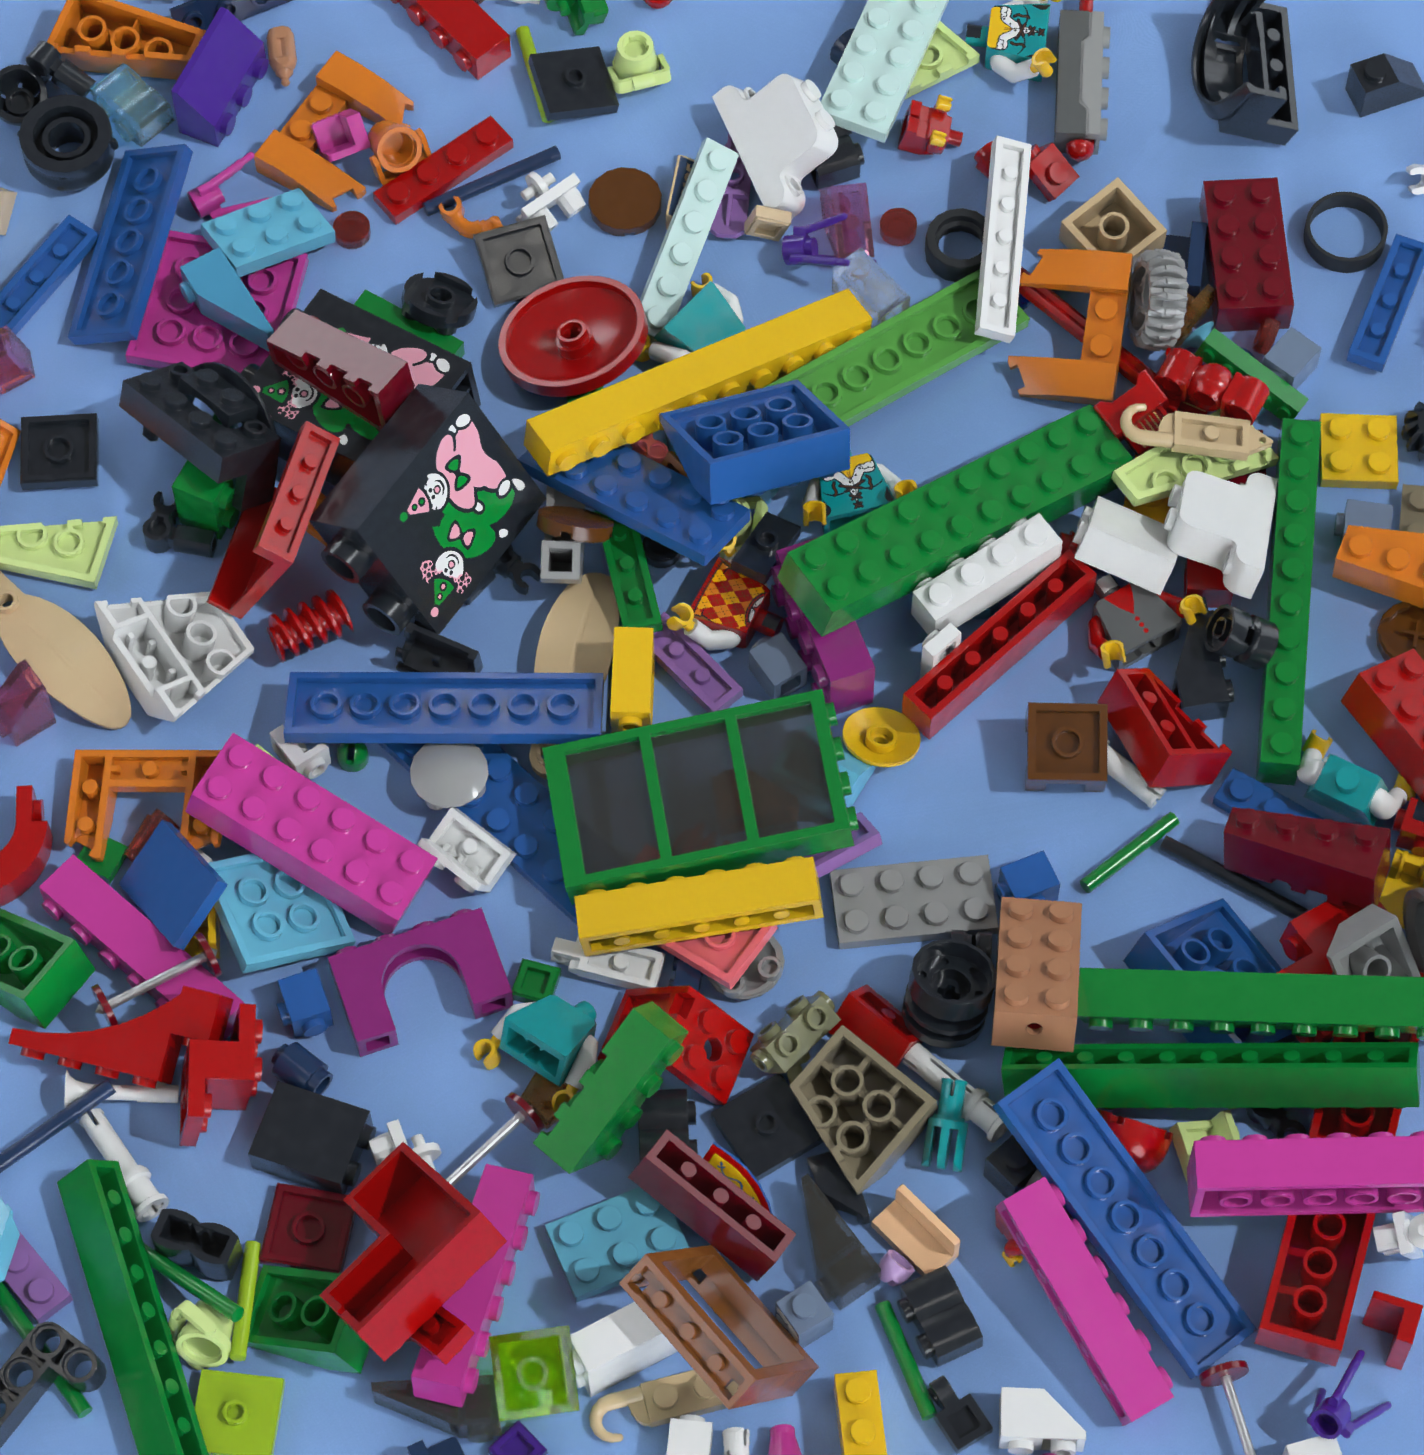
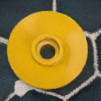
M869 707L854 712L845 721L842 731V739L847 750L860 761L878 767H895L907 763L917 754L921 742L919 730L913 721L896 710L884 707Z

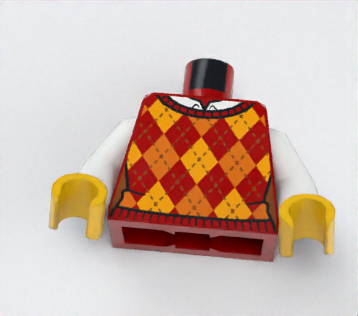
M736 535L719 552H724V559L718 557L692 605L678 603L671 607V610L677 613L680 619L672 616L667 619L666 623L667 627L673 631L684 628L685 635L708 651L732 649L734 647L747 648L756 631L772 638L780 633L784 622L783 617L768 611L770 606V590L767 583L764 585L731 570V561L740 549V547H734L737 540Z

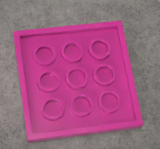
M169 231L137 340L129 341L125 355L127 363L163 368L174 363L183 362L192 369L202 363L217 362L241 373L250 364L254 363L261 366L269 356V351L204 316L194 302L188 304L179 288V284L183 282L180 267L213 250L203 236ZM306 253L240 277L274 332L279 327L284 316L297 306L309 263L308 254Z

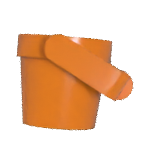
M383 120L376 123L368 133L371 144L370 149L374 153V155L369 157L375 176L383 186L431 155L427 139L421 128L414 131L404 124Z

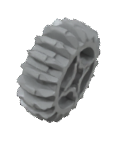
M1156 248L1154 250H1145L1134 264L1126 315L1129 320L1127 327L1130 330V337L1136 347L1144 348L1148 351L1167 350L1168 347H1174L1177 339L1181 336V327L1185 325L1184 316L1187 312L1186 303L1189 299L1187 297V288L1189 284L1186 280L1188 273L1185 269V262L1179 253Z

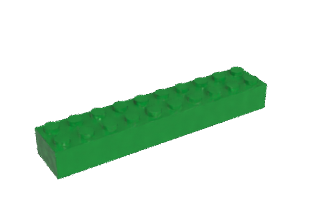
M1089 404L789 551L777 578L819 635L823 637L913 592L915 587L924 579L929 577L934 579L944 573L953 561L959 558L966 559L976 553L985 541L991 538H996L997 540L1008 533L1017 521L1023 518L1029 520L1040 513L1047 523H1050L1097 499L1098 496H1103L1117 489V485L1111 479L1114 470L1134 458L1118 438L1113 435L1095 412L1092 405Z

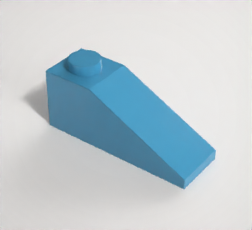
M220 247L180 267L183 282L179 284V288L188 304L194 302L204 316L269 351L266 340L274 333V330Z

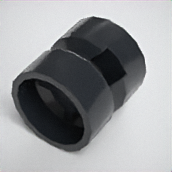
M1229 604L1221 605L1213 612L1204 633V645L1208 651L1228 659L1233 658L1234 661L1253 669H1260L1270 661L1277 648L1279 639L1278 628L1275 623L1256 615H1250L1248 612Z

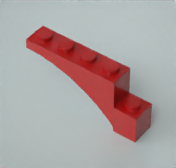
M183 985L181 994L147 1014L118 1025L93 1031L73 1033H46L12 1028L8 1043L22 1047L20 1052L22 1056L44 1061L45 1054L47 1053L59 1056L58 1065L81 1070L82 1064L87 1063L96 1066L94 1074L118 1080L119 1074L122 1072L134 1075L132 1079L133 1084L156 1089L157 1081L171 1085L181 1045L188 1046L189 1039L223 1041L234 999Z

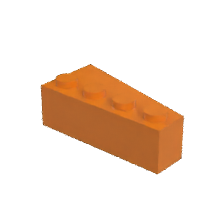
M67 0L47 42L59 51L62 61L67 59L82 71L178 80L206 30L116 0Z

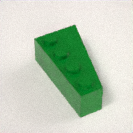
M653 1001L633 1008L602 1049L606 1059L598 1060L590 1069H587L579 1080V1083L584 1086L583 1090L576 1093L568 1103L563 1102L554 1114L559 1119V1122L552 1131L547 1133L541 1131L533 1144L568 1174L603 1159L606 1161L612 1159L623 1144L620 1138L625 1130L633 1127L642 1116L643 1110L640 1107L645 1099L654 1095L662 1085L663 1078L660 1077L667 1066H671L682 1054L684 1047L681 1043L689 1031Z

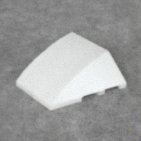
M210 592L168 595L166 600L146 602L141 597L131 598L130 603L108 605L107 600L95 601L94 608L105 648L123 680L148 716L175 722L254 653L255 648L232 615L207 603Z

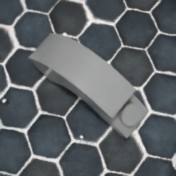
M547 485L546 506H567L585 509V505ZM562 531L561 537H554L545 533V538L541 541V583L581 584L585 542H576L570 539L571 535Z

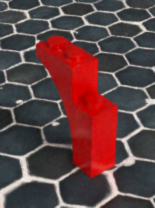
M1326 901L1289 921L1279 942L1282 944L1287 957L1295 961V963L1277 973L1332 975L1333 970L1326 954L1339 923L1361 911V906L1349 902L1339 906ZM1379 901L1378 907L1386 910L1382 903ZM1317 1031V1036L1295 1037L1300 1043L1330 1042L1333 1037V1031Z

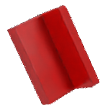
M867 984L848 993L836 1012L841 1021L829 1031L833 1036L841 1025L845 1026L896 1068L912 1046L916 1043H923L906 1028L901 1012Z
M1374 1291L1362 1324L1393 1334L1385 1365L1402 1370L1414 1341L1423 1305Z

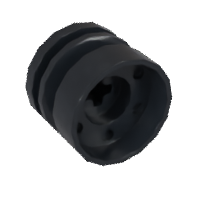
M955 939L935 940L921 947L913 958L909 982L902 1004L901 1015L906 1028L916 1038L930 1046L946 1049L963 1047L976 1040L984 1028L988 1005L991 1002L995 987L996 970L992 960L980 948L968 942Z

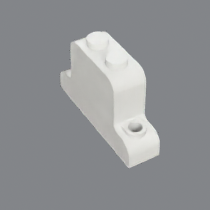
M788 74L777 76L757 93L750 87H746L744 90L731 85L723 87L712 98L763 206L792 212L793 219L805 206V194L801 186L802 179L832 156L838 147V137L834 130L835 122L832 116L824 110L819 99L821 97L820 90L811 80L803 81Z
M1200 471L1189 472L1182 486L1175 484L1169 496L1167 506L1170 509L1163 529L1169 531L1167 546L1179 556L1220 569L1223 573V584L1230 592L1251 599L1265 569L1278 479L1262 473H1253L1249 475L1245 484H1236Z

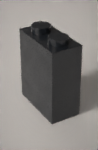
M278 1081L248 1156L253 1169L314 1189L345 1194L348 1186L354 1187L358 1181L362 1166L358 1161L363 1149H370L369 1141L375 1138L376 1127L373 1126L369 1110Z

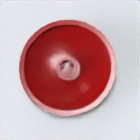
M602 276L565 278L537 289L516 305L501 328L498 340L499 354L507 374L521 388L534 394L550 397L579 395L610 383L623 374L636 361L646 343L648 321L640 299L625 284Z

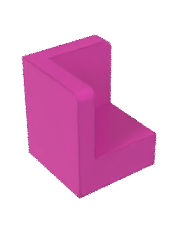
M351 108L311 124L321 157L329 162L371 147L360 112Z

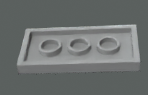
M988 855L838 869L830 872L839 950L951 939V930H964L967 934L976 935L979 931H990L992 934H998L999 927Z

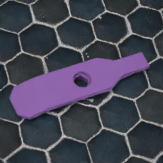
M728 133V141L725 144V147L738 153L732 141V138ZM740 155L733 169V172L738 173L740 176L735 180H729L709 231L718 238L736 239L744 235V223L748 218L751 179Z

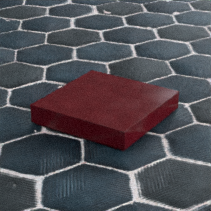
M277 1182L259 1257L260 1264L342 1273L356 1216L353 1210L343 1201L347 1195Z

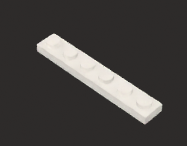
M996 136L991 145L974 334L1010 343L1014 339L1016 332L1032 145Z

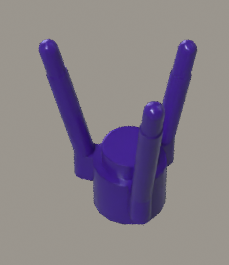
M846 213L831 216L806 226H794L793 235L784 236L782 241V256L786 265L810 263L832 266H875L877 261L862 257L818 255L817 240L808 234L846 220L848 218Z
M1363 1350L1356 1352L1331 1397L1325 1398L1326 1390L1324 1388H1319L1312 1412L1306 1421L1312 1426L1315 1433L1322 1438L1335 1439L1340 1434L1344 1438H1350L1356 1429L1392 1407L1391 1402L1386 1401L1350 1421V1405L1343 1398V1395L1365 1355Z

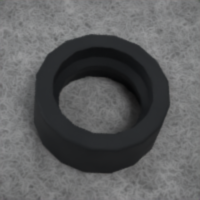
M964 208L950 209L937 215L929 224L925 238L926 262L935 274L944 280L957 282L980 269L982 250L979 255L970 259L958 260L942 253L938 244L943 236L959 231L971 233L983 244L985 222L983 215L977 211Z

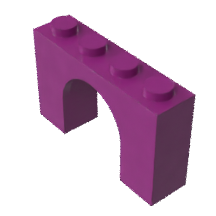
M482 907L475 910H458L450 918L435 923L433 921L421 922L415 925L412 930L398 935L393 933L384 934L377 937L373 943L361 947L347 946L338 950L335 955L328 957L331 974L360 1057L399 1045L396 1028L385 1000V990L394 973L408 963L418 960H434L453 969L463 983L475 1020L513 1006L512 990Z

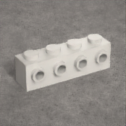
M1040 513L1029 520L1023 518L1017 521L1008 533L997 540L996 538H991L985 541L973 555L966 559L959 558L953 561L941 575L934 579L929 577L921 581L913 591L911 614L928 635L936 629L941 631L950 622L957 628L1034 580L1061 556L1063 541Z

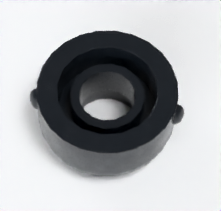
M58 95L39 102L24 117L20 130L17 133L25 165L31 175L41 184L59 191H75L95 184L110 169L115 150L119 147L118 141L113 137L110 120L104 109L96 102L78 95ZM77 142L82 144L77 150L62 153L56 151L59 146L66 143Z

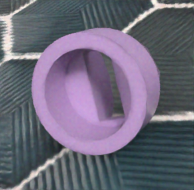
M888 1250L878 1264L880 1280L884 1283L887 1282L892 1287L902 1285L915 1271L913 1265L903 1255L894 1250Z

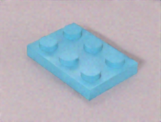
M300 188L201 223V235L213 250L218 247L221 248L239 277L335 242V230Z
M640 1187L545 1224L546 1234L576 1303L619 1286V1282L647 1253L689 1248L676 1216Z

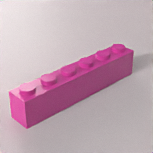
M74 854L39 886L44 900L41 904L43 909L54 920L59 921L61 918L71 926L69 928L70 932L80 943L85 946L91 943L99 950L98 956L110 969L116 970L120 968L128 975L126 980L132 988L192 958L185 950L173 947L147 917ZM201 964L147 991L156 1000L155 1006L157 1008L181 994L183 985L234 999L223 1041L231 1034L239 1004H245Z
M490 1164L485 1165L472 1204L485 1215L507 1242L466 1281L460 1290L456 1291L442 1305L443 1308L466 1323L475 1334L447 1365L421 1347L411 1374L414 1397L463 1408L467 1393L473 1394L475 1392L479 1379V1369H476L479 1358H486L491 1345L492 1334L489 1333L492 1321L498 1322L502 1314L504 1297H501L503 1288L505 1285L511 1286L516 1271V1262L513 1259L516 1251H523L528 1236V1227L525 1225L528 1216H535L538 1209L540 1192L535 1191L533 1174Z
M1043 1177L1006 1198L995 1207L1121 1424L1124 1426L1174 1398L1170 1391L1173 1388V1383L1166 1370L1162 1366L1156 1367L1148 1352L1152 1349L1145 1334L1140 1329L1135 1330L1127 1317L1130 1314V1310L1126 1301L1120 1293H1113L1106 1281L1108 1272L1105 1265L1098 1256L1092 1257L1084 1243L1087 1241V1236L1082 1226L1076 1219L1070 1220L1063 1208L1066 1201L1061 1190L1056 1185L1049 1184L1047 1178Z

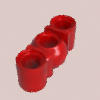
M1173 348L1170 350L1154 377V381L1167 397L1180 399L1185 403L1190 398L1196 407L1204 411L1220 409V417L1250 420V426L1253 425L1270 394L1269 388L1264 382L1253 376H1243L1239 372H1236L1233 377L1226 367L1217 363L1202 365L1203 358L1196 357L1186 349Z

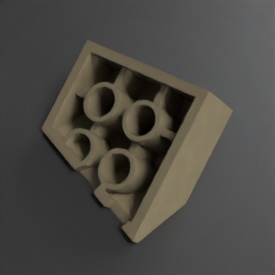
M843 1025L790 1084L791 1091L857 1195L888 1173L927 1127L928 1118L933 1117V1114H937L938 1111L935 1098Z

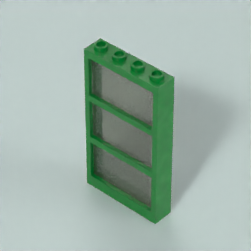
M818 689L543 747L542 751L564 884L571 905L575 904L574 896L584 895L586 892L594 889L608 891L625 888L628 884L636 882L645 884L662 882L672 876L687 878L704 875L706 872L714 869L729 871L744 868L751 863L770 864L784 861L793 856L804 857L855 846L852 831L859 830L855 807H847L845 796L852 795L848 772H840L838 761L845 760L840 736L833 738L831 731L832 726L838 725L834 703H826L823 690Z

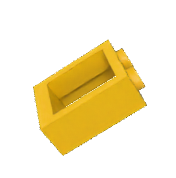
M614 627L610 705L611 733L652 725L655 672L654 628Z

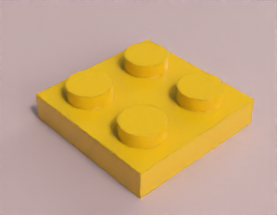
M1320 413V487L1397 490L1399 482L1397 416Z

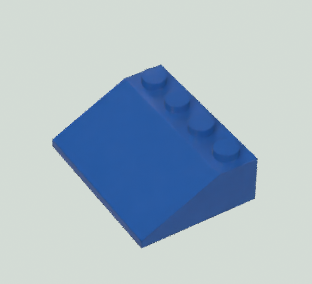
M798 379L659 414V420L692 486L710 505L726 504L732 499L748 495H761L767 490L783 486H796L802 481L818 477H831L837 472L850 469V428Z
M1224 898L1144 932L1123 960L1129 969L1277 973L1282 970ZM1194 1027V1032L1182 1033L1189 1043H1292L1297 1039L1292 1035V1030L1276 1029L1275 1035L1271 1036L1251 1034V1028H1235L1234 1034H1215L1210 1032V1027Z

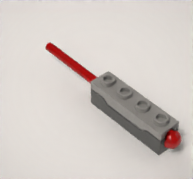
M1079 0V11L1060 10L1058 26L1054 144L1061 153H1067L1071 159L1078 162L1085 161L1092 155H1098L1100 140H1107L1108 118H1101V110H1107L1109 88L1102 87V79H1108L1110 57H1103V49H1109L1110 27L1104 26V12L1093 11L1094 0Z

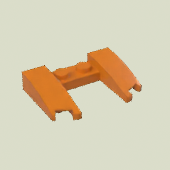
M338 51L333 53L316 75L317 85L282 130L279 132L274 129L254 154L256 171L290 190L300 188L309 200L331 212L337 211L334 198L350 191L358 200L366 194V187L315 153L318 146L311 129V124L351 108L360 112L361 116L374 123L388 120L410 127V125L403 123L404 110L414 111V102L363 65Z
M1039 249L1037 255L1042 259L1031 275L1022 273L1020 276V286L1089 293L1090 297L1081 360L1008 356L1010 370L1019 368L1025 386L1018 389L1019 396L1096 405L1100 401L1112 403L1115 399L1134 262L1133 254L1080 249Z
M75 750L64 843L72 847L77 842L91 849L89 853L91 859L103 862L118 792L185 793L180 833L196 850L213 844L215 848L220 847L223 835L189 815L185 810L192 792L221 750Z

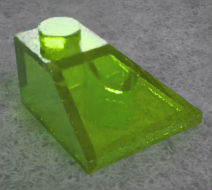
M569 1325L489 1337L499 1422L580 1411Z

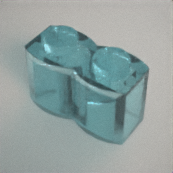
M124 63L90 89L93 101L104 109L109 120L115 124L117 132L126 142L132 140L142 147L175 121L172 108L163 96L147 85L132 68Z

